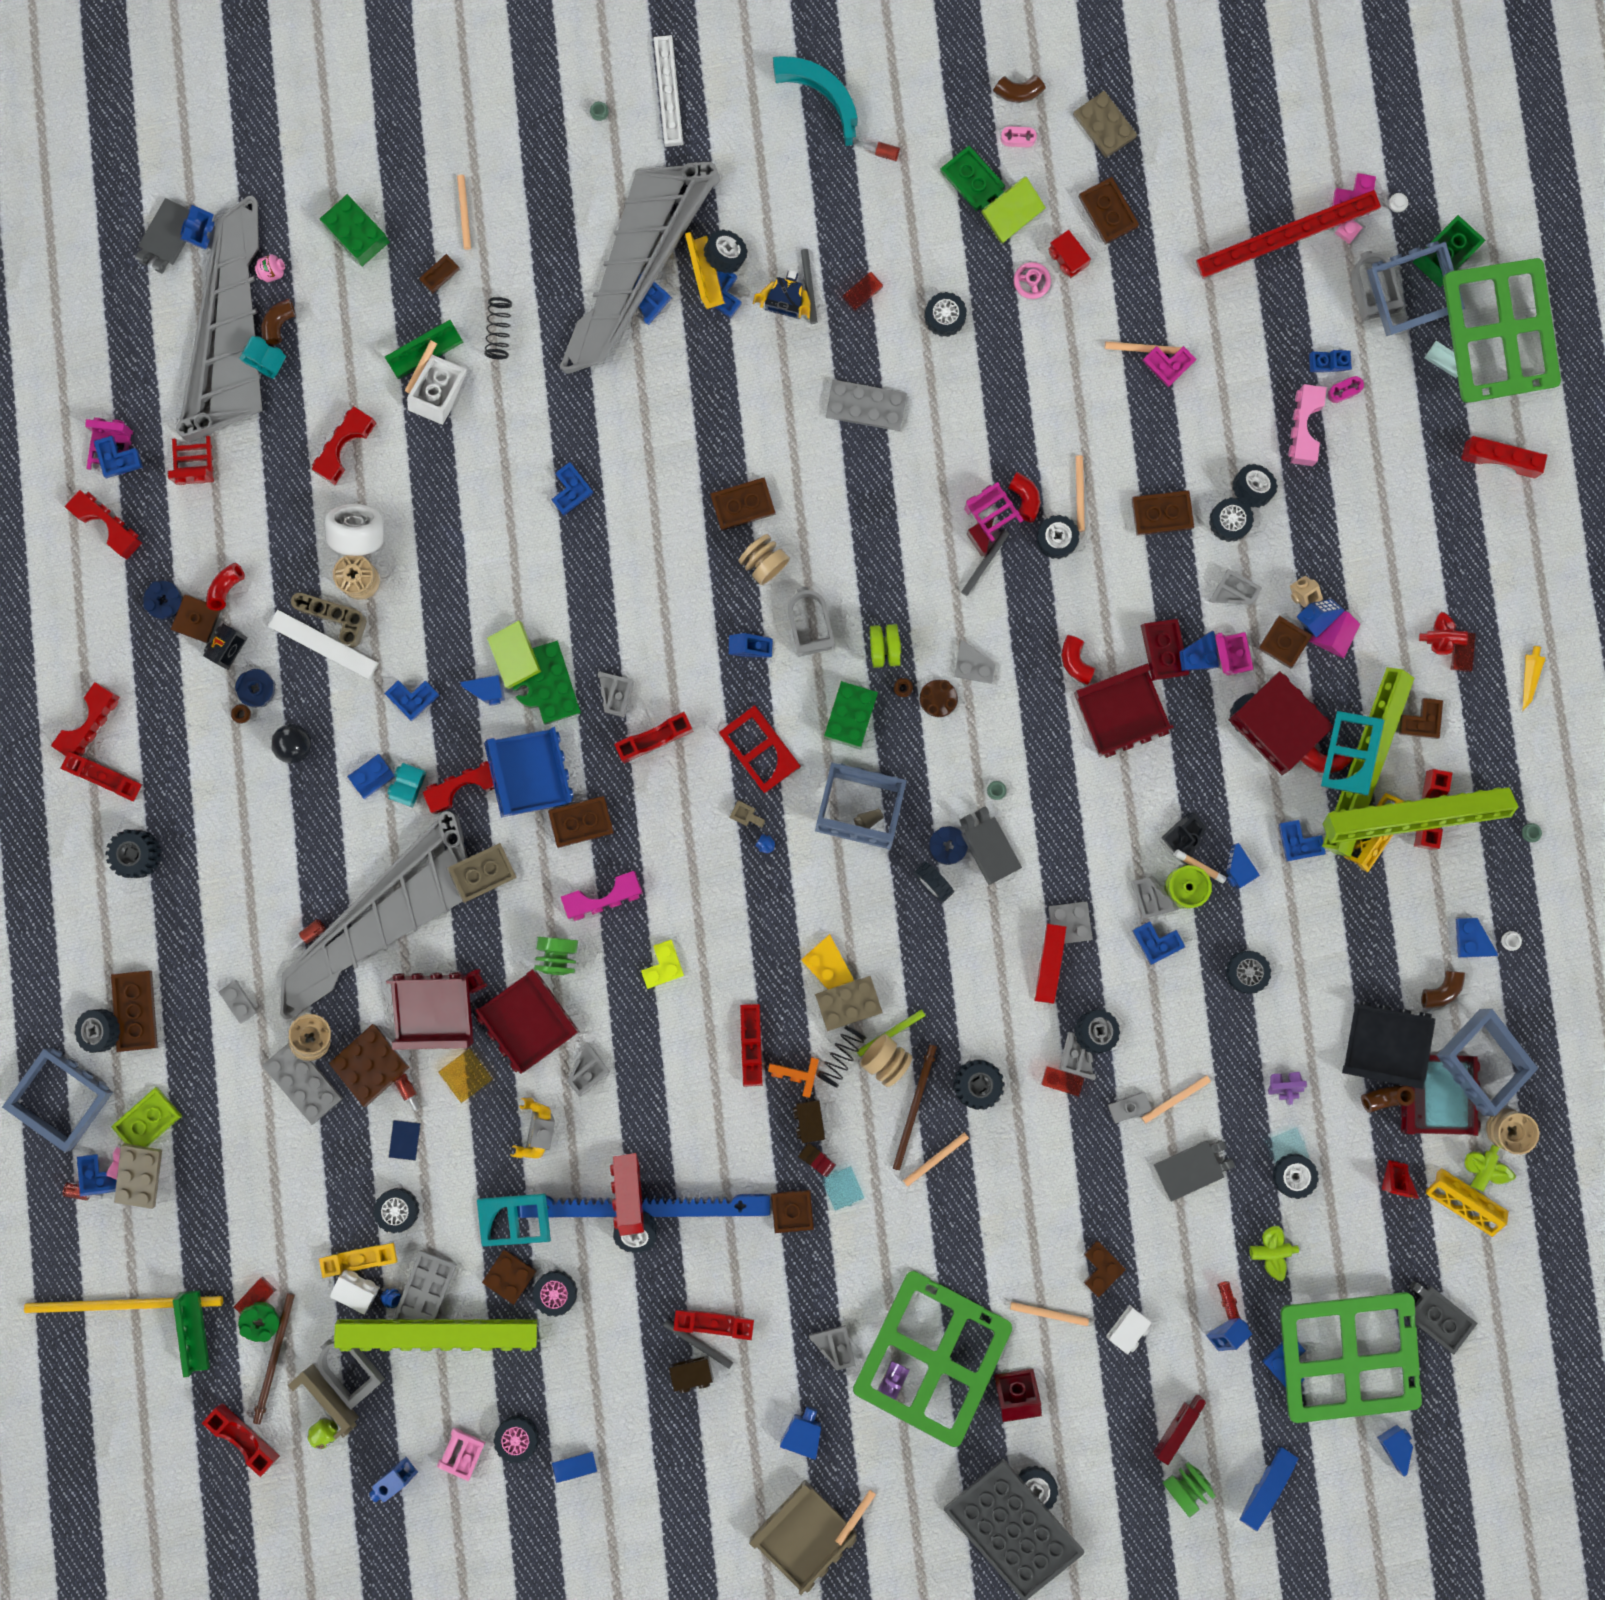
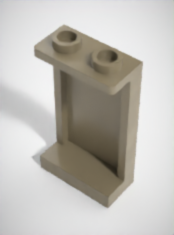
M314 1364L305 1369L288 1385L294 1391L303 1384L340 1426L341 1429L333 1436L335 1440L340 1435L344 1438L357 1426L355 1421L359 1416L353 1409H349Z

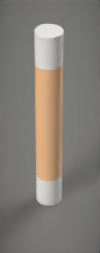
M1180 850L1175 851L1174 856L1191 866L1203 869L1210 877L1222 884L1226 881L1224 875Z

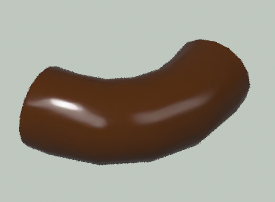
M1033 75L1023 83H1014L1004 76L995 85L993 92L1006 101L1022 103L1036 98L1046 89V86L1036 75Z
M290 298L273 305L264 316L261 325L262 338L269 346L282 342L280 330L283 323L290 318L296 317V312Z
M1445 971V978L1440 987L1423 990L1421 996L1422 1007L1425 1009L1442 1008L1453 1002L1463 989L1465 973Z
M1391 1086L1361 1095L1362 1105L1368 1113L1391 1106H1408L1415 1100V1092L1408 1086Z

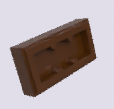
M445 254L419 280L433 294L457 273L460 268Z

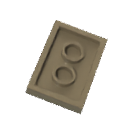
M1105 91L1073 113L1105 158L1137 137L1136 132Z
M501 843L447 867L463 903L517 878Z
M871 976L815 994L827 1031L883 1013Z
M125 1143L121 1145L114 1203L153 1209L156 1206L162 1157L161 1149Z

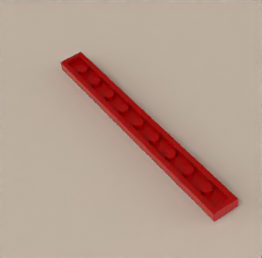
M1372 190L1197 259L1196 264L1202 279L1377 211L1381 208L1375 190Z

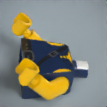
M789 270L786 279L777 277L775 282H770L760 293L754 296L753 304L759 302L761 303L760 307L763 308L765 302L766 311L800 319L801 315H807V319L810 318V299L807 291L803 289V284L797 282L798 273Z

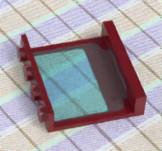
M1430 1055L1424 1089L1410 1087L1415 1092V1100L1411 1105L1401 1106V1133L1411 1135L1420 1133L1478 1136L1481 1123L1478 1119L1476 1106L1465 1096L1464 1090L1453 1080L1450 1072L1442 1066L1443 1063L1436 1055ZM1456 1055L1480 1087V1081L1478 1080L1480 1062L1478 1057Z

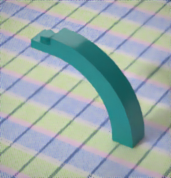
M773 57L775 82L799 83L823 94L839 114L845 146L853 145V138L856 137L855 126L858 123L857 112L850 94L838 78L822 66L802 58Z

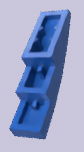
M1282 1447L1278 1448L1271 1465L1267 1466L1260 1483L1255 1485L1239 1519L1241 1522L1255 1531L1259 1530L1279 1498L1299 1458Z

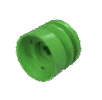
M537 937L536 950L545 952L544 956L535 957V960L544 961L543 966L534 965V970L552 975L575 973V968H567V963L576 964V960L569 959L568 954L577 953L578 940Z
M1188 1461L1185 1465L1190 1471L1189 1474L1186 1475L1183 1469L1179 1468L1182 1476L1181 1480L1171 1475L1162 1483L1187 1516L1191 1518L1200 1510L1196 1503L1197 1499H1200L1204 1504H1208L1203 1494L1207 1492L1212 1500L1216 1496L1208 1480L1198 1468Z

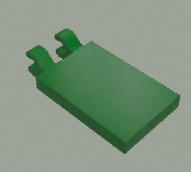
M970 146L966 147L940 168V172L976 212L980 208L983 210L990 204L989 201L994 197L997 199L1004 193L1005 184Z

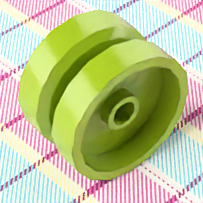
M887 624L885 627V637H883L880 625L870 626L873 668H882L884 666V655H887L890 667L900 666L901 642L897 624Z
M1187 865L1174 869L1168 875L1164 890L1178 908L1191 909L1203 905L1209 899L1212 892V883L1209 875L1203 869ZM1187 884L1190 885L1188 890L1186 889Z

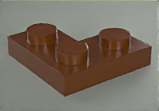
M1423 698L1420 717L1401 715L1399 735L1439 739L1443 700Z
M1096 1240L1084 1255L1097 1269L1084 1283L1099 1298L1126 1269Z

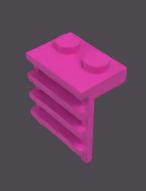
M94 417L93 420L86 419L85 427L92 431L86 469L91 470L92 463L100 464L99 459L93 458L94 452L97 453L94 444L96 440L113 436L116 444L124 445L123 450H118L119 453L129 450L133 430L126 426L123 421L112 420V422H107L105 419Z
M998 482L992 486H987L979 495L969 498L964 508L968 515L972 513L991 542L995 540L991 533L1015 517L1019 523L1024 521ZM1003 498L1006 504L981 520L978 514ZM1010 508L1013 512L990 529L986 527L985 523L1006 509Z
M1222 632L1215 635L1224 674L1230 676L1254 670L1246 632L1225 636Z

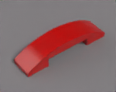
M70 751L60 769L88 780L133 802L143 785Z
M676 1310L673 1331L700 1332L752 1340L754 1320L714 1312Z

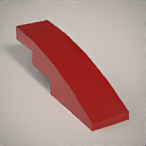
M1046 924L1034 1001L1054 1004L1067 926Z
M760 1004L740 1005L743 1087L763 1086Z

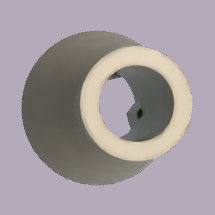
M878 808L873 811L857 814V817L854 818V823L856 826L870 829L877 822L884 819V816Z

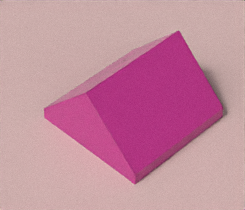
M1344 611L1317 638L1312 635L1309 642L1344 658L1360 623L1349 612Z

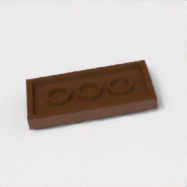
M152 970L111 974L113 1012L120 1024L116 1052L158 1048Z

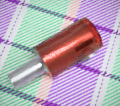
M865 141L864 144L865 149L875 151V156L897 162L900 147L883 142H878V145Z
M318 918L298 933L300 937L290 944L291 947L295 950L304 942L309 944L317 936H320L326 930V927Z
M403 1074L394 1083L403 1100H408L413 1110L416 1111L420 1108L414 1097L417 1095V1092L407 1074Z
M67 1182L63 1188V1197L88 1201L90 1197L103 1198V1194L80 1197L79 1184Z

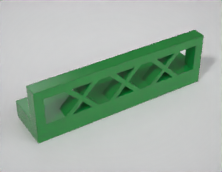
M451 320L444 322L385 356L386 361L398 380L416 369L430 340L437 343L432 355L437 357L464 343Z
M200 1290L180 1292L173 1299V1307L184 1378L189 1377L194 1371L208 1370L210 1364Z

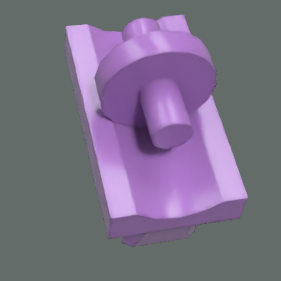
M1300 1072L1289 1073V1082L1283 1083L1282 1074H1272L1270 1076L1268 1094H1279V1100H1286L1287 1105H1293V1099H1299L1298 1092H1304V1088L1307 1087V1081H1303Z
M891 1361L877 1391L896 1400L910 1369Z

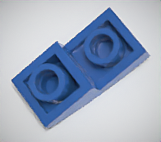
M1351 351L1311 352L1309 354L1310 372L1351 370Z
M593 1452L552 1463L556 1483L597 1472Z

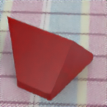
M1389 1160L1381 1190L1419 1199L1408 1171V1165Z

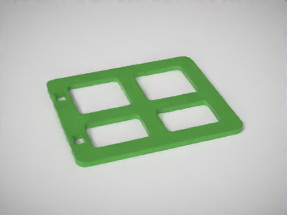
M1540 258L1451 271L1444 275L1443 284L1460 395L1463 402L1472 403L1555 388L1560 385L1561 376L1544 263ZM1530 274L1537 315L1532 318L1516 320L1513 315L1508 278L1510 276ZM1493 280L1499 323L1466 328L1459 285ZM1538 331L1545 373L1524 377L1522 375L1517 335ZM1501 337L1508 379L1495 383L1474 385L1468 343ZM1539 379L1540 385L1533 387L1532 380ZM1489 388L1490 394L1483 395L1482 389Z
M911 1271L906 1274L857 1377L853 1386V1392L857 1397L951 1447H958L963 1441L1012 1332V1324L1001 1316L990 1312L920 1273ZM927 1284L937 1289L935 1295L925 1290ZM915 1291L953 1310V1316L936 1351H932L897 1331L901 1318ZM982 1313L991 1317L989 1324L979 1319ZM967 1319L977 1322L994 1333L976 1373L950 1359V1355ZM890 1345L928 1365V1370L909 1407L871 1387V1382ZM942 1374L956 1379L969 1388L956 1420L950 1429L926 1417L924 1414Z
M1402 1292L1286 1305L1281 1309L1288 1416L1292 1422L1303 1423L1410 1411L1420 1408L1422 1398L1419 1380L1417 1329L1415 1325V1301L1411 1294ZM1398 1309L1400 1350L1398 1352L1358 1356L1355 1315L1360 1312ZM1339 1315L1342 1357L1299 1362L1297 1320ZM1404 1316H1410V1326L1404 1325ZM1402 1367L1404 1388L1402 1396L1361 1400L1359 1379L1361 1371ZM1344 1374L1346 1396L1344 1402L1303 1406L1302 1378ZM1409 1376H1414L1415 1386H1409Z

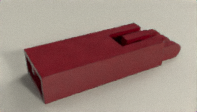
M1195 1395L1190 1404L1183 1403L1153 1451L1157 1459L1166 1465L1170 1464L1206 1404L1200 1395Z

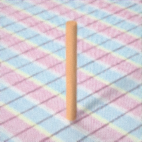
M458 175L463 247L465 250L471 249L465 176Z
M1105 341V349L1150 353L1158 346ZM1158 346L1164 354L1175 355L1181 349V347Z
M1082 455L1076 456V502L1079 532L1085 531Z
M1206 1075L1142 1116V1120L1145 1124L1209 1084L1211 1080Z
M965 1132L905 1178L903 1182L907 1187L967 1141L969 1137Z
M1015 1302L1010 1304V1310L1083 1326H1088L1089 1318Z

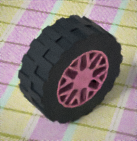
M560 1270L549 1271L542 1275L534 1285L532 1292L533 1302L536 1304L535 1307L542 1314H547L550 1317H558L565 1314L572 1308L577 1299L578 1290L576 1283L570 1275H567L566 1272H560Z
M516 1415L515 1417H508L499 1425L493 1439L494 1448L499 1457L510 1463H521L528 1460L535 1452L539 1443V1432L531 1419Z

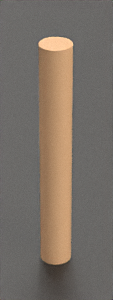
M430 340L405 389L409 394L437 345L432 340Z
M871 1490L868 1491L835 1540L839 1545H843L876 1496Z

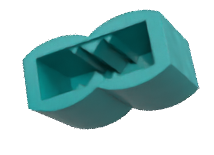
M251 336L239 359L262 374L274 379L286 355L283 354L281 349L266 344L263 338Z
M402 763L395 771L396 781L389 786L387 792L389 795L388 799L413 808L427 772Z

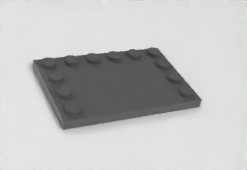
M1004 1458L944 1507L947 1515L1022 1600H1028L1084 1555V1549Z

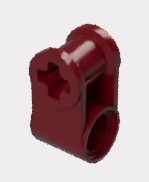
M480 968L466 974L468 975L469 995L488 986L480 975Z

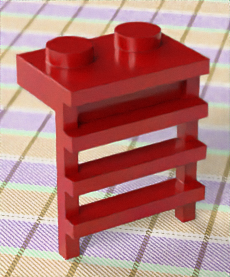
M206 436L205 444L177 446V439H172L173 470L168 471V479L176 485L214 482L211 437ZM207 449V455L178 457V451ZM207 460V466L178 468V463Z

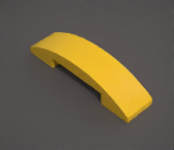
M394 1243L375 1245L319 1258L322 1278L343 1274L345 1269L347 1271H355L398 1262Z

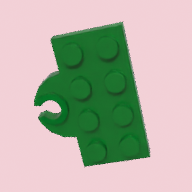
M558 640L532 648L541 672L513 686L514 691H518L522 686H526L529 689L527 695H518L516 699L525 707H539L544 725L581 714Z

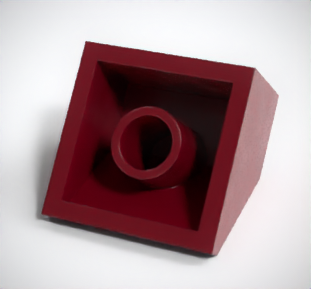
M1034 1369L995 1374L1002 1422L1042 1416L1041 1400Z

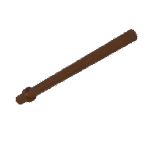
M929 1044L927 1054L923 1057L925 1061L894 1161L893 1169L898 1171L901 1169L932 1062H935L934 1055L937 1046Z
M287 1293L258 1405L254 1408V1424H261L263 1414L267 1410L265 1406L295 1297L293 1293Z

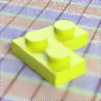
M672 939L654 945L659 964L641 970L647 989L683 977L684 973Z

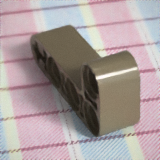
M296 593L292 596L291 605L299 612L342 625L339 638L343 644L349 648L357 647L360 644L367 624L366 617L360 611L304 593ZM305 601L309 604V607L304 604L299 605V602ZM322 604L324 606L323 611L317 613L316 608ZM341 610L342 615L339 618H335V612ZM360 616V621L357 624H353V618ZM349 634H354V639L351 642H347L346 637Z

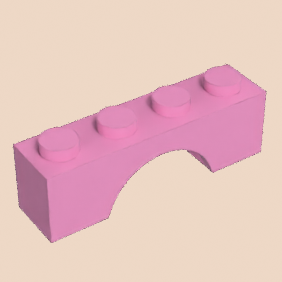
M1304 384L1296 392L1295 401L1298 404L1293 413L1295 427L1291 430L1293 445L1290 446L1288 456L1291 457L1290 463L1314 466L1318 462L1320 442L1313 439L1309 434L1307 420L1309 415L1320 411L1324 407L1327 387Z

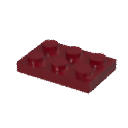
M1178 619L1142 624L1141 630L1152 681L1189 675V670L1182 671L1179 652L1184 649Z

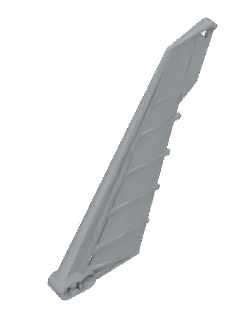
M698 162L687 163L684 166L636 170L628 199L625 200V209L619 228L614 232L616 238L609 260L604 261L603 264L607 267L600 290L593 293V297H597L595 306L577 321L560 364V368L564 373L570 374L606 360L710 190L719 183L720 175L714 163ZM686 184L688 187L684 195H679L683 185ZM674 203H679L668 226H664ZM659 234H663L651 258H648ZM644 265H647V266L645 267V269H644V271H643V273H642V275H641V277H640V279H639V281H638L636 287H635L634 290H633V287H634V285H635V283H636V281H637V279H638V277H639V275H640V273H641V271H642ZM570 359L574 365L568 367L567 363Z
M253 196L243 199L216 221L181 418L176 425L177 433L188 442L211 435L221 428L262 412L261 376L259 371L239 359L251 336L255 337L253 315L257 314V310L252 309L250 283L255 281L254 276L249 278L248 267L259 250L258 202ZM252 204V211L246 208V206ZM218 274H219V289H217ZM216 296H218L216 323L213 324ZM215 331L214 357L210 359L212 332ZM213 365L211 392L206 394L208 368ZM207 401H210V414L204 413V406ZM205 421H209L206 427H202Z
M449 811L442 812L438 819L282 973L280 1014L284 1019L293 1018L333 991L339 975L344 969L353 965L354 969L358 968V961L381 948L384 951L387 950V945L412 930L416 932L419 926L442 913L445 914L448 912L447 910L462 902L447 870V867L468 858L460 821L456 814ZM448 817L452 818L450 825L445 823ZM452 834H456L458 840L452 845L449 842V838ZM444 843L448 849L435 858L433 852ZM429 856L430 863L406 882L405 876ZM401 881L402 886L377 905V900ZM372 905L373 909L350 928L348 927L349 924ZM344 930V933H342L339 937H337L334 941H332L328 946H326V944H328L334 937H336L341 931ZM287 1005L296 1009L288 1013Z

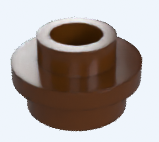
M901 678L895 682L894 692L897 696L904 698L912 693L913 685L908 679ZM905 685L907 690L901 691L899 687Z
M239 704L232 709L231 717L235 722L243 724L250 719L251 711L246 705ZM244 711V716L240 718L239 713Z

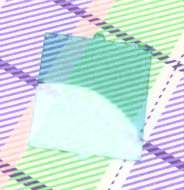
M1297 1127L1265 1140L1270 1152L1269 1157L1273 1159L1275 1165L1281 1157L1287 1156V1154H1299L1310 1158L1304 1145L1305 1141L1301 1139Z
M851 1166L840 1171L835 1170L833 1174L822 1178L835 1211L845 1206H852V1203L865 1198Z

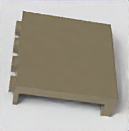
M804 1480L750 1537L749 1544L754 1549L758 1548L799 1589V1594L802 1595L804 1592L808 1593L815 1585L814 1581L818 1577L822 1578L828 1572V1566L832 1562L836 1563L842 1557V1552L846 1547L849 1549L854 1545L857 1540V1534L853 1528L842 1546L835 1541L848 1522Z

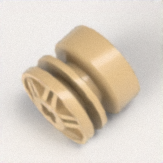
M765 534L751 543L739 558L741 565L746 564L745 569L747 571L756 567L752 577L760 585H764L774 578L790 560V557L782 549L772 552L777 543L775 541L770 542L771 537L769 534Z
M346 555L339 559L333 569V580L336 586L350 598L356 600L367 599L378 590L380 575L377 569L363 556Z
M305 1014L298 1017L289 1029L288 1038L291 1052L297 1058L304 1061H314L321 1058L330 1047L331 1030L323 1017L316 1014ZM312 1036L314 1042L309 1041L306 1043V1037L310 1038Z
M886 1034L880 1036L871 1044L863 1055L860 1066L871 1075L876 1073V1079L881 1081L885 1087H890L907 1071L912 1061V1055L905 1052L902 1047L896 1048L897 1043Z
M1501 1109L1496 1116H1490L1486 1124V1133L1493 1145L1512 1154L1522 1155L1530 1152L1535 1148L1539 1140L1540 1131L1534 1119L1514 1109Z

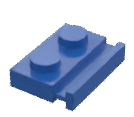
M377 754L347 776L363 799H366L395 778L380 754Z

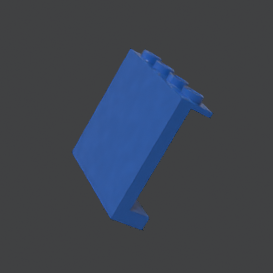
M552 727L550 730L497 740L495 738L487 739L484 742L501 818L568 805L572 802L573 791L567 782L569 780V773L567 769H564L563 762L565 761L563 750H560L559 732H556L555 727Z

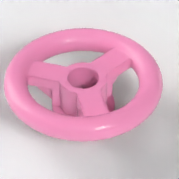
M1036 262L1023 264L1014 275L1015 289L1021 296L1028 299L1042 297L1047 293L1051 285L1049 271L1046 267ZM1028 268H1036L1029 270L1026 275L1021 274L1024 270ZM1044 274L1045 286L1039 291L1037 285ZM1033 277L1036 281H1031L1030 278ZM1019 281L1027 282L1031 286L1032 293L1024 291Z

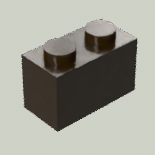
M820 1100L796 1103L793 1113L794 1119L799 1120V1127H796L797 1139H801L802 1143L825 1140Z
M708 1355L673 1363L669 1366L674 1392L685 1393L691 1391L692 1387L698 1386L699 1389L709 1387L710 1383H713L714 1377Z

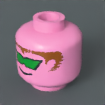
M273 254L258 259L255 266L257 276L265 282H272L282 278L285 269L283 260Z

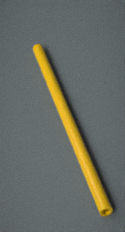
M223 1296L201 1297L202 1307L222 1306ZM174 1298L25 1303L24 1313L174 1308Z

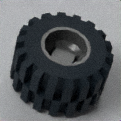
M124 830V832L116 833L117 836H113L110 839L112 843L107 844L109 851L105 853V855L109 856V859H106L107 864H111L109 868L112 871H116L115 874L124 878L147 877V874L154 872L153 868H158L159 864H157V861H161L162 858L159 857V853H162V850L157 847L160 843L154 841L156 837L149 835V832Z
M984 1060L968 1061L960 1066L959 1071H956L955 1079L953 1078V1090L956 1092L957 1099L962 1104L976 1110H985L988 1107H993L995 1102L1000 1101L999 1097L1003 1095L1004 1091L1002 1089L1005 1087V1082L1002 1081L1003 1075L990 1062Z

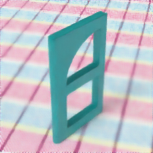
M1337 711L1321 787L1365 796L1369 795L1385 720ZM1341 721L1373 726L1368 751L1336 746ZM1334 754L1365 760L1363 767L1353 776L1340 780L1329 779Z
M545 1193L477 1199L482 1247L551 1241ZM537 1205L540 1236L520 1237L517 1206ZM504 1207H507L510 1238L491 1239L492 1222L496 1214Z

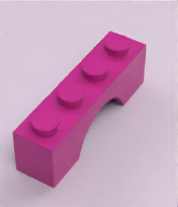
M632 871L615 877L613 890L602 899H590L578 890L561 896L567 918L578 921L585 918L584 914L591 912L594 915L603 912L602 908L610 905V908L622 905L621 901L628 899L629 902L637 900L643 892L636 872Z

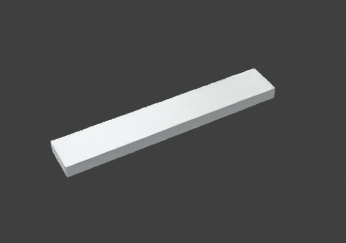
M672 35L654 37L665 147L683 145L673 38Z
M279 610L276 611L268 626L369 680L379 664Z

